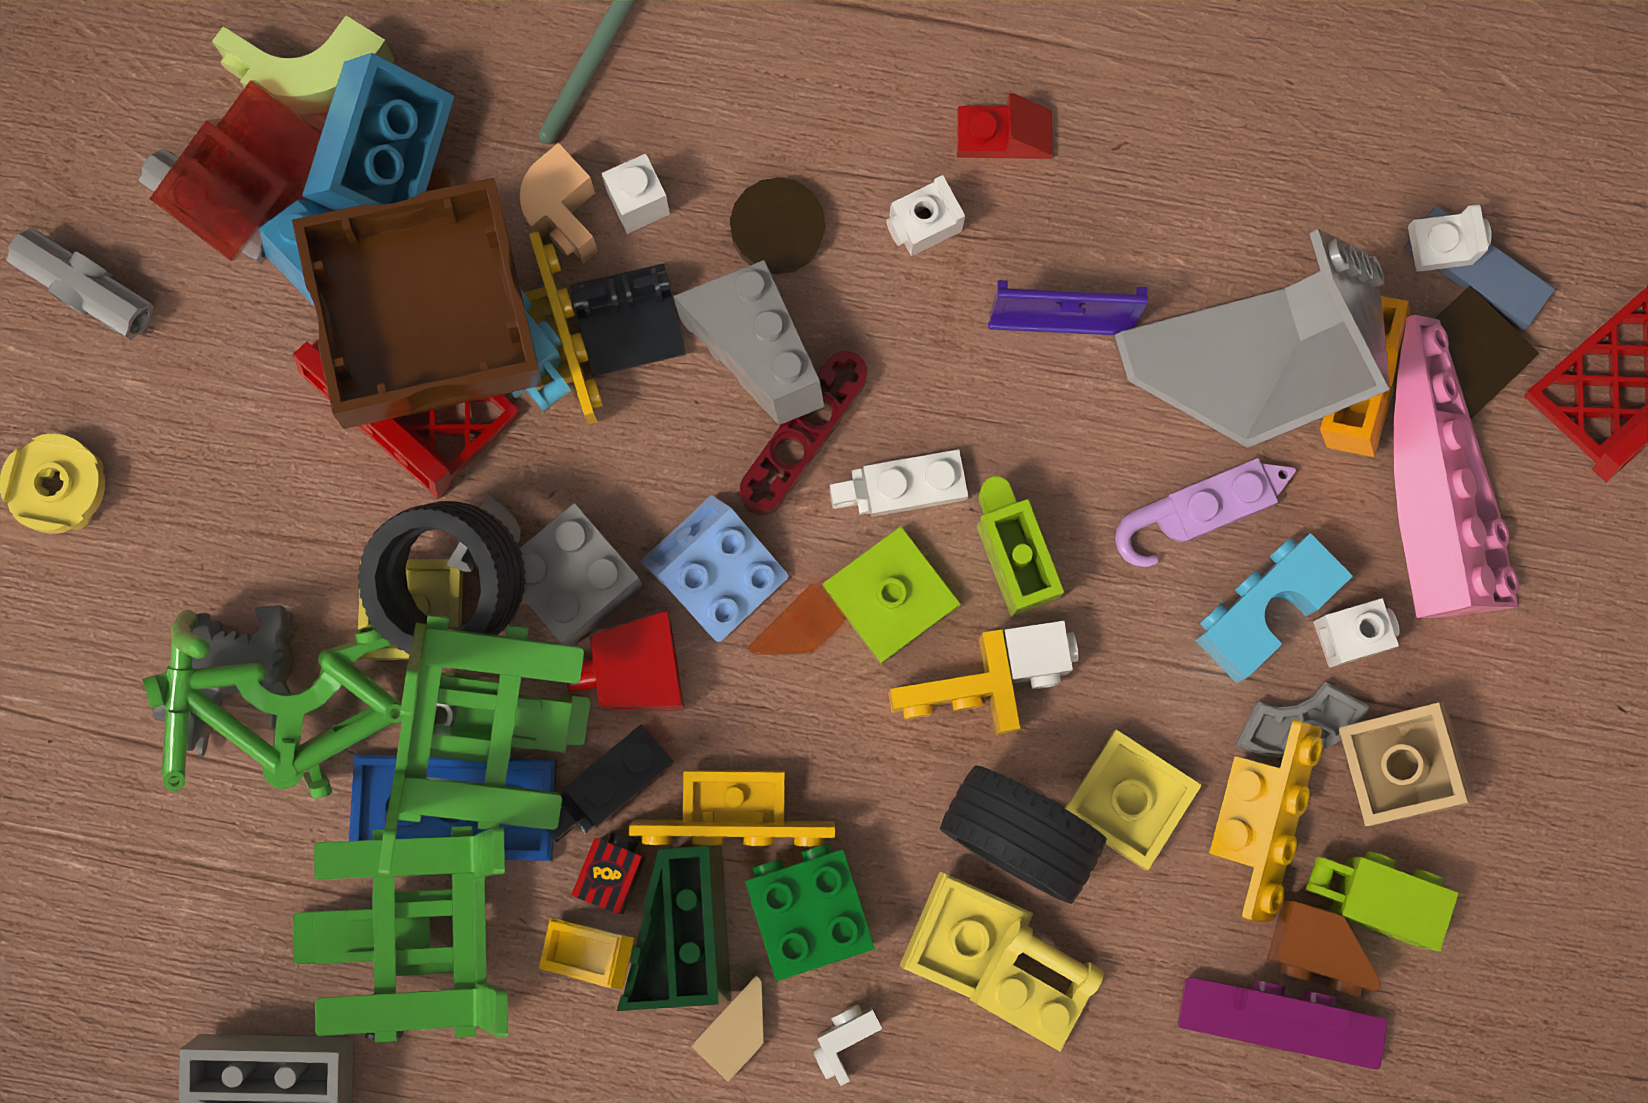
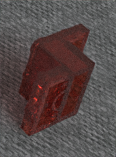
M250 80L222 119H209L204 122L149 199L230 261L236 260L263 222L271 220L281 213L308 178L322 132L256 80Z

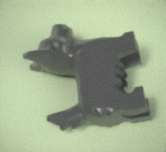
M281 605L256 607L255 613L257 619L261 621V627L252 638L247 633L239 637L237 631L227 634V632L222 631L220 621H211L210 614H197L198 623L193 633L205 638L209 642L210 651L204 658L197 659L192 657V667L194 669L254 662L261 663L266 668V676L259 683L269 691L283 695L291 694L286 682L292 673V666L294 664L293 652L290 647V642L294 636L293 615L290 612H286V608ZM236 685L197 689L220 707L222 699L227 695L240 693ZM164 705L153 709L155 720L165 722L166 710ZM191 711L189 712L187 750L193 751L196 746L198 756H204L208 747L209 736L214 728ZM268 713L269 726L275 729L277 715Z

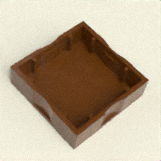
M494 178L422 192L415 197L397 203L359 205L292 219L305 286L312 298L317 313L319 325L318 347L331 409L334 417L343 429L543 385L501 201Z

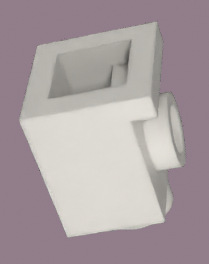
M941 175L935 178L933 183L892 202L890 218L886 220V223L895 243L898 246L905 244L908 252L913 256L962 232L965 214L944 176ZM928 208L932 215L928 219H920L915 213Z

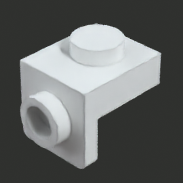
M859 1004L843 1010L831 1017L835 1025L834 1027L817 1035L821 1047L814 1050L813 1054L826 1080L836 1076L840 1086L850 1082L837 1052L882 1029L872 1007L862 1012Z

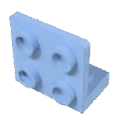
M712 495L640 561L657 580L670 590L717 642H721L788 578L786 571L732 508Z

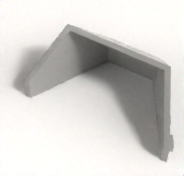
M1317 229L1309 234L1321 271L1285 289L1124 330L1115 334L1127 380L1246 448L1390 390L1383 304L1378 286L1385 283L1381 266L1375 256L1369 257L1368 253Z

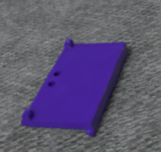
M998 280L997 292L990 311L988 328L990 330L1115 335L1121 331L1135 328V324L1147 305V287L1136 286L1135 294L1009 289L1008 280Z

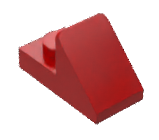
M1009 93L1006 106H958L957 158L1051 159L1052 110L1015 93Z

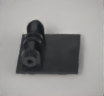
M664 263L570 285L572 301L577 312L592 377L686 355Z

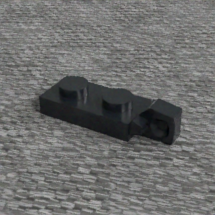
M640 724L564 788V791L561 793L562 808L560 810L558 827L555 830H545L558 842L576 826L584 834L592 828L597 829L671 767L674 761L644 726Z

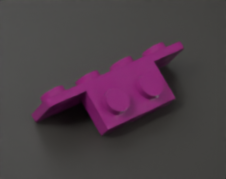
M1187 977L1184 981L1177 1021L1178 1026L1182 1029L1375 1070L1381 1067L1387 1020L1381 1017L1335 1008L1337 997L1305 991L1304 1001L1284 997L1286 986L1254 980L1253 990Z

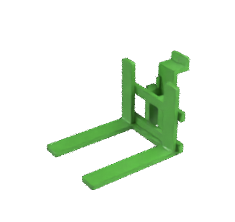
M428 614L427 624L416 623L405 677L400 715H403L378 874L390 875L399 820L420 822L421 815L478 821V829L485 830L499 828L500 824L555 830L558 827L562 796L559 792L505 786L511 747L565 752L567 744L577 746L584 744L591 703L589 697L561 693L560 699L519 694L521 677L573 684L578 683L581 677L584 650L581 646L527 639L528 627L507 624L506 636L448 629V616ZM442 667L500 674V678L442 672ZM437 703L457 706L454 727L434 724ZM429 757L487 763L484 783L427 777Z
M472 826L451 827V837L396 839L390 875L378 874L384 830H372V840L316 843L314 846L315 878L322 880L373 877L372 909L295 913L293 915V962L295 964H330L373 961L374 994L317 998L315 1001V1033L318 1036L375 1033V1043L397 1041L396 1031L454 1028V1037L476 1036V1026H478L495 1038L508 1037L507 990L487 983L485 877L505 873L504 828H491L473 836ZM452 874V890L395 892V876ZM452 916L453 946L430 947V917ZM453 973L454 990L396 993V976Z

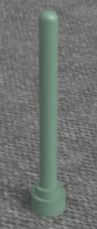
M613 0L539 130L538 135L542 143L550 145L557 140L635 0Z

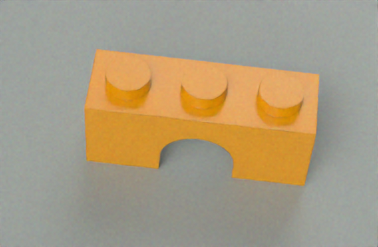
M1383 296L1381 298L1390 390L1323 417L1320 431L1326 448L1375 458L1397 381L1406 317L1412 316L1409 301Z

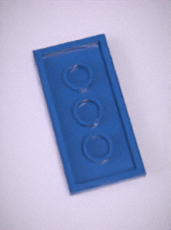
M354 755L349 841L372 840V830H384L397 756ZM429 757L427 777L484 783L487 763ZM509 758L505 786L555 792L557 760ZM421 815L420 822L399 820L396 839L451 837V827L472 826L473 836L486 830L478 829V821ZM505 824L499 825V828H504L505 860L553 861V838L545 829Z

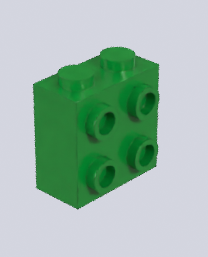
M830 843L801 852L804 862L784 868L782 859L754 867L752 869L755 878L745 881L776 982L875 949L844 850L833 852Z

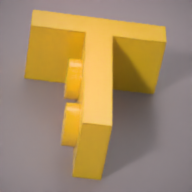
M1003 630L983 632L979 637L984 673L892 688L888 693L891 712L903 711L904 719H915L933 715L932 706L952 703L953 711L979 708L983 706L982 698L989 697L996 736L1016 733L1021 728Z

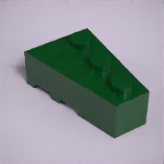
M708 845L658 849L642 910L644 916L636 946H633L629 961L631 967L624 994L620 996L617 1011L719 1005L731 1001L722 846Z

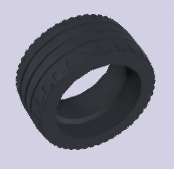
M438 501L403 510L383 523L373 533V537L369 539L367 546L364 548L358 574V588L360 589V599L362 598L363 602L362 606L365 608V613L369 617L370 623L375 626V630L382 635L381 637L388 640L389 644L396 646L397 649L410 654L416 623L427 624L428 616L417 607L408 589L406 564L412 545L421 534L428 530H441L452 534L469 549L479 568L481 594L475 614L467 623L460 627H448V629L499 635L507 627V624H510V621L514 619L516 612L519 610V604L522 602V596L525 591L524 584H526V579H524L526 573L523 566L525 564L521 557L522 553L519 551V545L515 542L514 536L502 524L503 522L496 519L487 510L480 509L475 505L456 501Z
M978 765L971 769L965 777L963 784L960 785L956 792V797L951 801L939 828L944 834L990 863L1069 904H1072L1083 890L1082 887L1088 881L1090 872L1094 870L1098 862L1097 859L1101 857L1107 840L1097 829L1055 802L1002 774Z

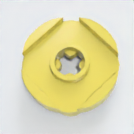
M42 434L32 438L34 442L27 444L22 450L19 448L15 449L8 456L0 474V494L3 502L8 504L9 510L13 514L12 516L24 526L48 534H59L72 529L79 530L86 527L90 523L92 515L99 508L104 496L105 475L103 473L104 466L102 461L79 441L61 434ZM55 472H60V479L64 481L63 487L55 495L49 496V490L42 487V482L44 479H52Z

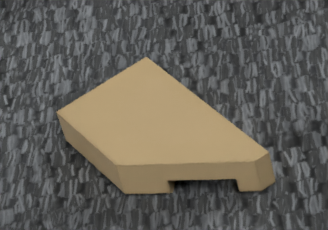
M758 975L748 983L691 1045L727 1082L734 1077L764 1044L762 979Z

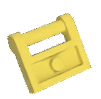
M1016 920L1006 931L970 1000L1061 1052L1089 997L1100 987L1104 971L1091 962L1082 964L1034 936L1031 927ZM1024 953L1071 980L1072 983L1066 994L1064 995L1014 966L1018 955Z

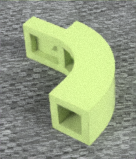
M347 15L320 48L308 55L297 58H279L269 55L224 26L212 40L223 57L220 63L229 72L241 79L240 83L252 100L276 111L298 115L318 114L329 111L344 61L369 53H374L391 63L395 60L385 39Z

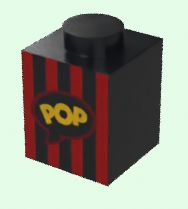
M611 832L607 841L594 837L571 896L616 914H624L646 858L635 853L638 843Z

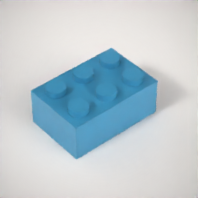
M374 53L344 61L302 196L335 211L359 205L397 203L426 192L455 96Z

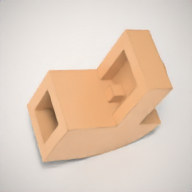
M557 143L539 158L525 174L520 188L522 212L531 233L539 231L541 239L548 234L552 242L565 256L568 257L573 252L584 264L598 252L593 236L572 214L595 194L591 178L570 154Z

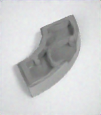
M1326 682L1322 683L1308 700L1296 706L1274 707L1262 702H1256L1233 747L1260 757L1283 759L1293 720H1298L1321 727L1320 738L1322 739L1323 750L1341 740L1340 727L1359 723L1370 706Z

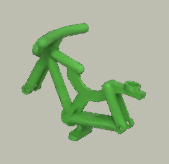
M184 610L179 613L170 630L172 644L170 666L167 667V672L142 678L151 709L164 705L166 710L161 774L164 786L169 791H178L185 785L190 711L262 765L264 778L271 786L277 789L291 788L304 777L305 784L312 798H322L332 793L330 781L324 770L319 768V763L392 723L401 722L403 715H400L401 704L398 700L352 665L365 653L391 646L389 641L381 637L382 635L375 630L374 625L355 631L357 641L322 651L318 658L319 664L322 667L318 679L309 688L299 693L283 695L269 691L259 683L266 676V668L261 663L254 662L194 669L192 667V657L199 659L207 656L210 651V644L205 638L193 633L198 623L197 614L192 610ZM236 685L242 697L263 712L277 715L273 747L197 689ZM341 685L370 706L300 744L304 714L323 705Z

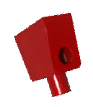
M668 611L659 612L591 635L590 644L593 659L583 660L581 677L578 683H567L569 693L597 688L599 705L605 710H684L672 622Z

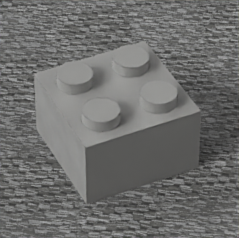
M575 503L519 549L522 553L521 557L524 560L525 565L523 566L526 573L524 575V579H526V584H524L525 591L522 597L561 644H577L644 587L639 577Z

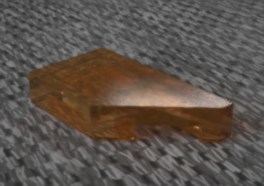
M811 583L747 647V650L752 655H812L847 618Z

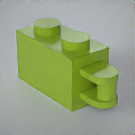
M999 476L988 478L983 483L978 496L984 515H981L976 527L1011 617L1057 601L1063 595L1064 590L1029 500L1026 499L1017 503L1011 486L1006 479Z
M1366 851L1364 858L1348 857L1345 865L1322 857L1315 858L1305 891L1332 901L1331 913L1344 916L1346 921L1420 949L1441 951L1459 894L1443 887L1444 878L1419 869H1414L1413 875H1409L1394 869L1396 860L1370 851ZM1333 872L1342 875L1337 892L1328 889Z

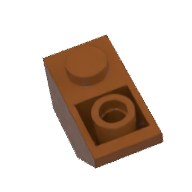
M1283 901L1267 960L1282 964L1280 974L1309 983L1312 974L1331 979L1329 989L1360 998L1362 989L1379 992L1381 981L1344 916L1295 901Z

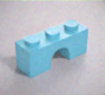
M1311 533L1298 542L1289 537L1269 556L1275 564L1263 576L1255 570L1235 589L1241 596L1228 609L1220 603L1199 623L1205 631L1195 641L1236 683L1248 678L1282 645L1268 629L1265 622V608L1270 599H1285L1294 604L1305 616H1308L1319 610L1353 577Z

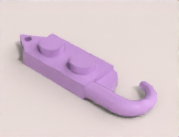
M1257 458L1136 509L1122 518L1116 528L1115 542L1118 552L1125 561L1134 566L1149 567L1156 565L1159 562L1157 556H1142L1134 551L1131 545V538L1135 531L1157 522L1161 530L1170 539L1177 542L1191 541L1275 506L1278 503L1276 497L1293 476L1296 469L1262 464ZM1278 473H1284L1285 479H1281Z

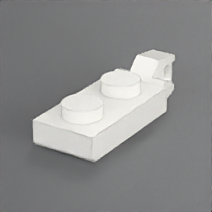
M959 449L863 466L861 469L852 470L853 480L829 485L833 509L858 505L859 515L871 514V517L968 499Z

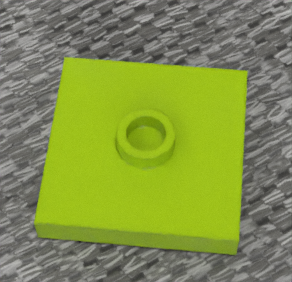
M901 526L822 584L823 589L880 664H883L960 606L959 601Z

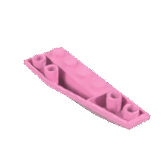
M1412 315L1406 317L1397 375L1394 413V477L1398 520L1417 618H1446L1518 607L1516 594L1519 591V582L1516 572L1510 567L1508 557L1509 531L1506 523L1500 516L1496 498L1448 349L1449 341L1446 331L1441 326L1440 320Z

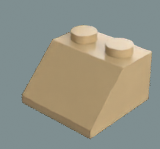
M1438 702L1339 728L1366 827L1423 816L1475 803L1446 705Z

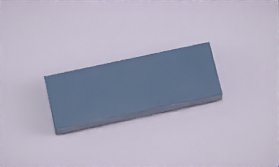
M1435 206L1426 218L1448 216L1449 214ZM1409 240L1405 248L1412 252L1411 241ZM1492 244L1488 247V251L1473 265L1436 269L1464 290L1471 286L1502 317L1522 331L1531 324L1555 290Z

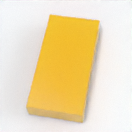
M550 918L539 969L623 990L634 937Z

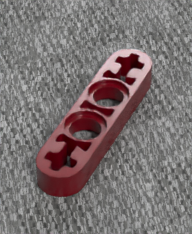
M851 351L835 353L825 362L817 374L820 385H824L830 391L837 380V373L834 369L838 367L844 370L848 365L854 367L853 377L857 381L853 383L846 380L837 391V397L845 399L842 404H839L830 393L821 390L823 402L828 405L832 412L830 420L822 426H814L809 424L803 415L781 424L747 471L740 484V498L743 506L749 512L756 515H768L775 512L781 506L860 395L866 384L867 367L864 360L858 354ZM786 440L798 442L804 450L803 458L794 465L781 463L776 457L778 445ZM766 462H769L777 473L789 478L786 482H783L777 475L770 487V493L774 498L771 501L762 498L758 503L753 502L754 495L750 486L753 483L759 486L764 484L770 475V470L763 468Z

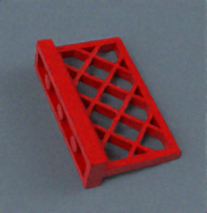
M1648 286L1530 388L1524 396L1596 463L1592 470L1606 483L1648 446ZM1642 307V314H1634ZM1621 324L1643 325V346L1617 345V328ZM1608 336V344H1599ZM1587 354L1608 355L1609 376L1583 375L1582 358ZM1618 355L1644 356V377H1619ZM1573 367L1574 375L1565 374ZM1552 384L1574 385V407L1556 406L1543 392ZM1583 385L1609 386L1610 408L1584 407ZM1619 387L1645 388V406L1642 409H1619ZM1569 417H1575V422L1572 421ZM1584 417L1610 418L1611 436L1600 446L1584 432ZM1620 419H1629L1620 427Z
M318 340L313 345L306 341L293 353L298 372L330 401ZM501 394L465 402V424L436 425V409L430 410V425H408L401 417L358 427L432 495L439 499L452 487L451 480L520 415V410ZM470 402H492L503 413L491 424H471ZM465 434V449L451 462L436 450V435ZM471 434H480L471 442ZM420 435H430V444Z

